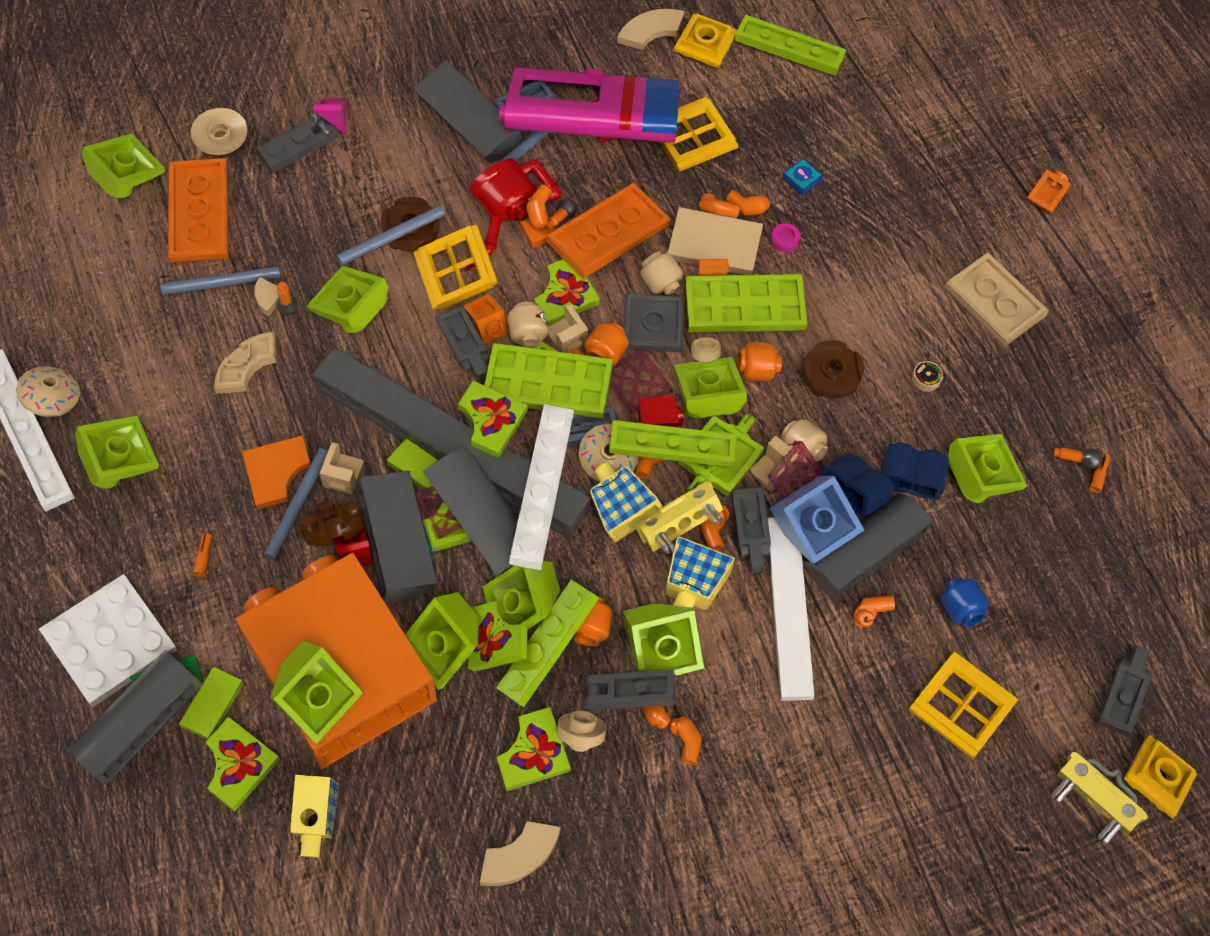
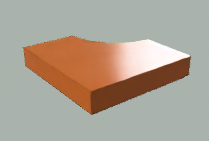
M303 435L242 451L257 510L288 502V489L291 481L299 472L309 468L311 465Z

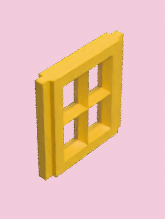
M707 97L678 108L677 124L683 123L688 133L676 137L675 143L659 142L673 166L679 172L738 148L736 138ZM706 113L711 124L693 130L687 120ZM715 128L721 139L703 146L697 135ZM693 138L699 148L680 155L674 145Z
M477 224L469 225L419 247L417 251L413 252L434 311L450 307L489 290L499 283ZM466 241L472 257L457 263L452 247ZM446 250L452 266L437 272L432 256ZM474 263L480 280L465 286L459 269ZM454 272L460 288L445 295L439 278Z
M954 651L917 697L909 711L970 758L974 759L1019 699ZM952 673H955L973 687L963 700L943 686ZM938 690L959 705L949 718L929 704ZM978 691L998 706L989 719L968 705ZM964 709L985 724L975 738L954 723Z

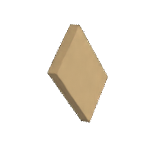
M679 207L668 253L677 262L697 266L699 259L726 258L729 264L728 272L752 275L763 224Z
M988 252L949 279L944 286L1004 346L1011 343L1046 317L1049 312L1038 299Z

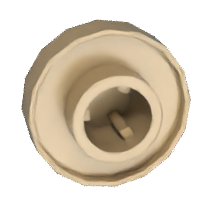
M574 711L564 714L559 718L557 735L572 750L584 752L601 745L605 741L607 726L603 720L588 711Z

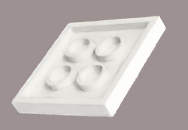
M124 574L39 628L92 708L131 682L130 676L144 672L164 650L171 655L178 651Z

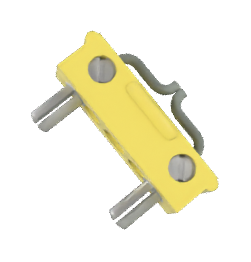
M707 481L675 500L669 499L664 503L665 506L637 522L635 528L642 542L647 543L653 552L662 547L665 553L669 554L668 547L672 552L674 551L675 547L671 541L678 538V536L683 535L708 519L714 525H718V522L721 523L722 516L719 512L723 511V508L711 482Z
M1072 752L1066 759V765L1057 773V776L1063 781L1053 791L1051 797L1054 799L1066 784L1068 787L1055 800L1056 802L1060 803L1073 789L1110 821L1098 834L1099 840L1106 835L1113 825L1115 826L1102 841L1104 844H1107L1119 830L1124 835H1127L1138 823L1148 818L1147 813L1137 805L1135 793L1123 784L1122 777L1124 775L1117 769L1110 772L1094 759L1085 760L1078 753ZM1091 764L1095 765L1107 776H1117V784L1128 795L1131 796L1132 800L1127 795H1125L1120 789H1118L1112 782H1110L1105 776H1103L1097 769H1095Z

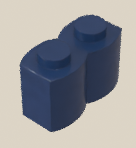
M898 442L888 445L884 453L881 472L894 484L893 491L910 493L924 499L939 500L945 489L949 458L936 450L918 451L907 443Z
M847 453L822 467L821 476H835L856 514L866 516L890 502L894 484L882 472L870 469L867 463L860 457Z

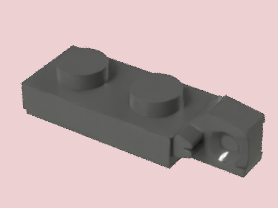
M462 305L436 316V322L460 367L463 368L464 372L471 370L478 383L485 382L488 370L485 364L489 363L487 348L464 306Z
M763 487L732 489L731 496L738 549L740 550L741 557L748 556L750 573H763V566H765L763 555H770L769 547L771 545Z
M1137 646L1136 650L1132 651L1129 661L1124 658L1121 660L1097 721L1098 724L1128 737L1132 734L1152 675H1150L1151 670L1144 668L1150 650Z

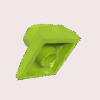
M132 133L83 147L82 158L87 172L106 193L115 198L128 197L132 194L133 186L142 184L165 173L164 166Z
M342 265L306 307L315 314L339 323L344 332L358 333L365 329L367 324L387 302L389 286L382 277Z
M733 357L719 358L711 362L697 361L674 365L676 379L683 398V411L686 415L694 419L712 417L713 415H732L740 411L743 404L747 402V392Z
M138 416L77 426L75 436L78 454L89 480L95 486L104 489L112 488L119 483L120 479L159 468L157 459Z
M1002 434L956 438L950 444L947 456L949 458V466L963 495L968 500L981 503L989 496L1024 490L1028 487Z

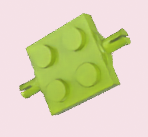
M746 413L737 426L725 423L714 415L711 417L702 430L737 434L734 466L724 467L678 461V465L696 477L686 489L687 493L704 482L710 481L712 487L730 497L732 489H736L764 451V447L752 440L747 434V431L756 422L753 416L750 417V414Z

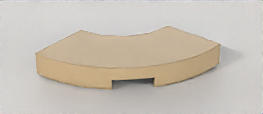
M657 9L640 14L622 28L618 35L617 43L643 50L655 38L664 36L677 37L685 11Z
M268 332L253 336L240 343L239 347L228 358H224L215 378L214 390L216 394L247 391L248 382L257 370L265 365L276 363L275 333Z
M527 821L522 834L513 843L502 848L486 849L480 885L502 886L522 880V878L541 867L554 850L561 827Z

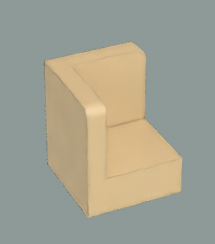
M569 304L565 306L564 318L548 326L547 336L558 352L568 353L572 349L584 347L585 340L588 337V328L572 305Z
M775 436L768 443L765 455L750 469V475L772 492L796 468L799 454Z
M332 442L319 473L323 487L353 495L364 467L363 460L341 454L339 444Z

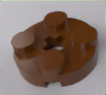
M412 196L399 198L395 201V205L384 210L381 217L382 232L433 208L423 198ZM437 219L388 243V245L393 249L417 251V248L429 244L436 239L440 230V221Z
M829 340L815 345L813 350L805 357L803 364V377L810 387L811 393L817 397L824 396L827 398H842L854 394L864 373V363L860 354L856 350L853 352L851 349L846 348L847 344L841 341ZM832 364L835 369H840L841 371L837 372V374H831L827 369Z
M323 501L316 505V511L311 512L298 521L304 541L313 546L334 544L333 538L342 535L344 540H348L356 536L364 528L362 510L357 502L335 505L334 501Z

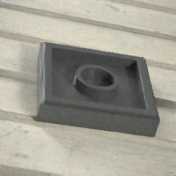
M626 293L624 330L629 342L627 349L682 352L684 297Z

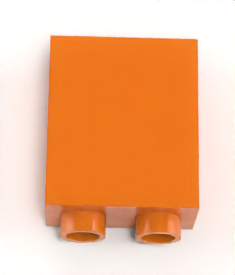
M354 553L340 560H337L334 555H327L315 560L304 569L301 582L281 593L276 587L259 591L244 604L243 609L245 613L235 618L245 642L272 687H274L280 665L303 640L321 646L363 692L358 700L317 744L313 743L294 723L321 770L437 702L433 678Z

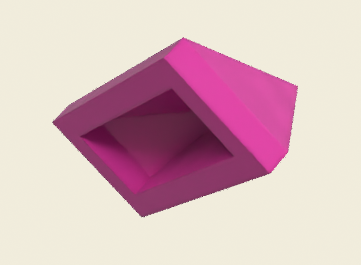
M319 98L313 104V111L346 135L347 98Z

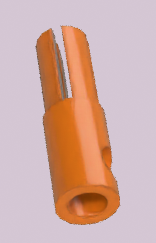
M1109 454L1106 455L1103 468L1100 469V465L1094 470L1092 483L1089 487V490L1094 493H1101L1110 460Z
M203 533L201 536L192 573L196 577H205L213 538L209 533Z

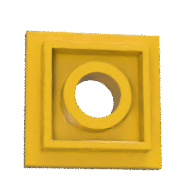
M693 13L676 43L674 51L684 57H690L704 62L708 66L719 68L735 39L737 30L729 25ZM708 36V37H710V38H712V39L705 40V39H702V37Z
M1149 735L1145 738L1124 780L1133 789L1138 790L1153 802L1157 809L1174 818L1197 773L1194 768L1162 742ZM1160 769L1165 772L1166 779L1162 776Z

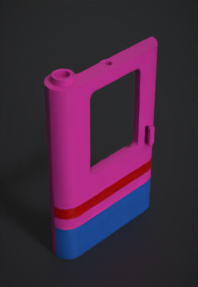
M515 67L506 104L500 105L499 122L504 123L505 129L675 143L680 80L603 74V70L586 69V73ZM525 80L587 84L601 87L598 102L524 97L520 94Z

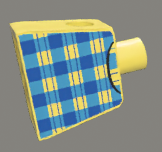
M606 462L595 469L594 473L600 483L594 486L590 493L604 528L615 543L636 530L635 524L663 507L657 497L627 466L616 472L612 465Z
M678 536L665 594L675 598L674 606L692 608L696 606L707 610L731 574L735 558Z
M295 775L290 830L292 834L300 836L298 856L319 858L321 838L332 837L339 784L331 777ZM317 814V822L313 826H309V818Z

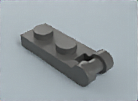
M314 113L308 121L256 147L259 157L271 173H274L334 141L338 137L339 131L319 114ZM318 130L321 131L320 133H318V134H316V135L314 134V132H316V131H318Z
M674 669L589 675L585 678V690L588 691V695L584 698V710L590 713H600L608 709L675 705L676 674ZM604 689H608V694L601 695Z

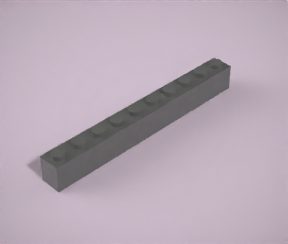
M334 348L313 373L317 390L403 441L406 438L437 460L460 447L467 446L506 502L521 510L532 461L527 456L522 455L520 457L511 452L509 447L506 446L500 457L496 458L471 446V438L474 433L473 425L467 426L460 422L457 416L450 411L445 410L443 412L435 407L428 398L414 395L401 382H392L384 377L377 368L363 365L349 352L343 353ZM561 478L550 528L570 540L590 512L591 498L588 497V494L583 489L577 486L571 487L564 483Z

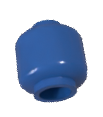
M956 578L946 584V591L941 596V604L953 623L964 625V627H971L986 618L989 600L975 580Z

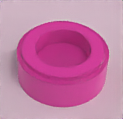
M782 223L774 227L771 234V244L777 251L789 253L794 251L799 245L800 232L794 225Z

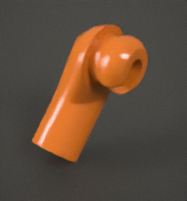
M893 595L862 599L854 611L853 619L855 624L859 627L867 628L873 624V620L878 612L894 611L895 602Z

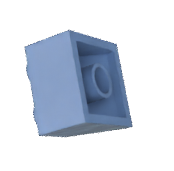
M818 476L769 508L784 536L812 564H815L864 531L835 476Z

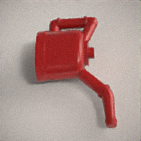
M514 158L499 161L483 171L470 185L469 192L491 217L486 240L484 241L489 256L497 249L496 243L501 222L521 220L528 215L526 206L537 188L527 175L534 174L541 184L546 185L552 190V194L547 201L559 199L562 195L557 182L553 181L543 168V164L536 159H532L522 166ZM473 263L464 267V271L467 272L471 270V268L475 266V264Z

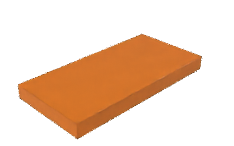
M226 158L169 162L168 258L170 263L229 259L228 162Z
M632 183L547 234L546 242L584 279L668 227L671 219L635 183Z

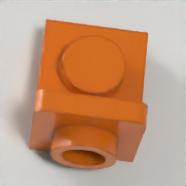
M1046 169L1027 197V200L1052 215L1062 198L1070 191L1071 183L1068 182L1069 178L1057 170L1052 173Z
M490 294L463 305L472 323L478 329L484 344L509 334L504 310Z

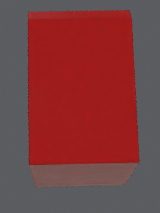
M364 528L360 533L348 540H344L343 535L333 538L339 560L354 553L362 567L373 564Z

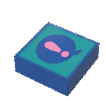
M802 158L783 173L782 179L803 196L822 181L823 175Z

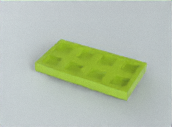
M802 274L685 277L688 333L806 331L807 316Z
M493 343L484 386L522 402L531 409L543 410L544 404L572 409L574 410V415L603 419L613 359Z

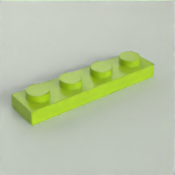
M746 14L735 35L736 42L834 76L837 75L846 55V49Z
M613 420L609 453L733 467L737 434Z
M571 580L552 606L547 618L543 619L527 642L526 659L513 662L496 688L522 707H525L599 598Z

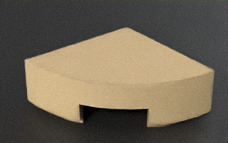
M259 277L255 285V298L260 310L269 317L277 307L276 304L279 299L278 286Z

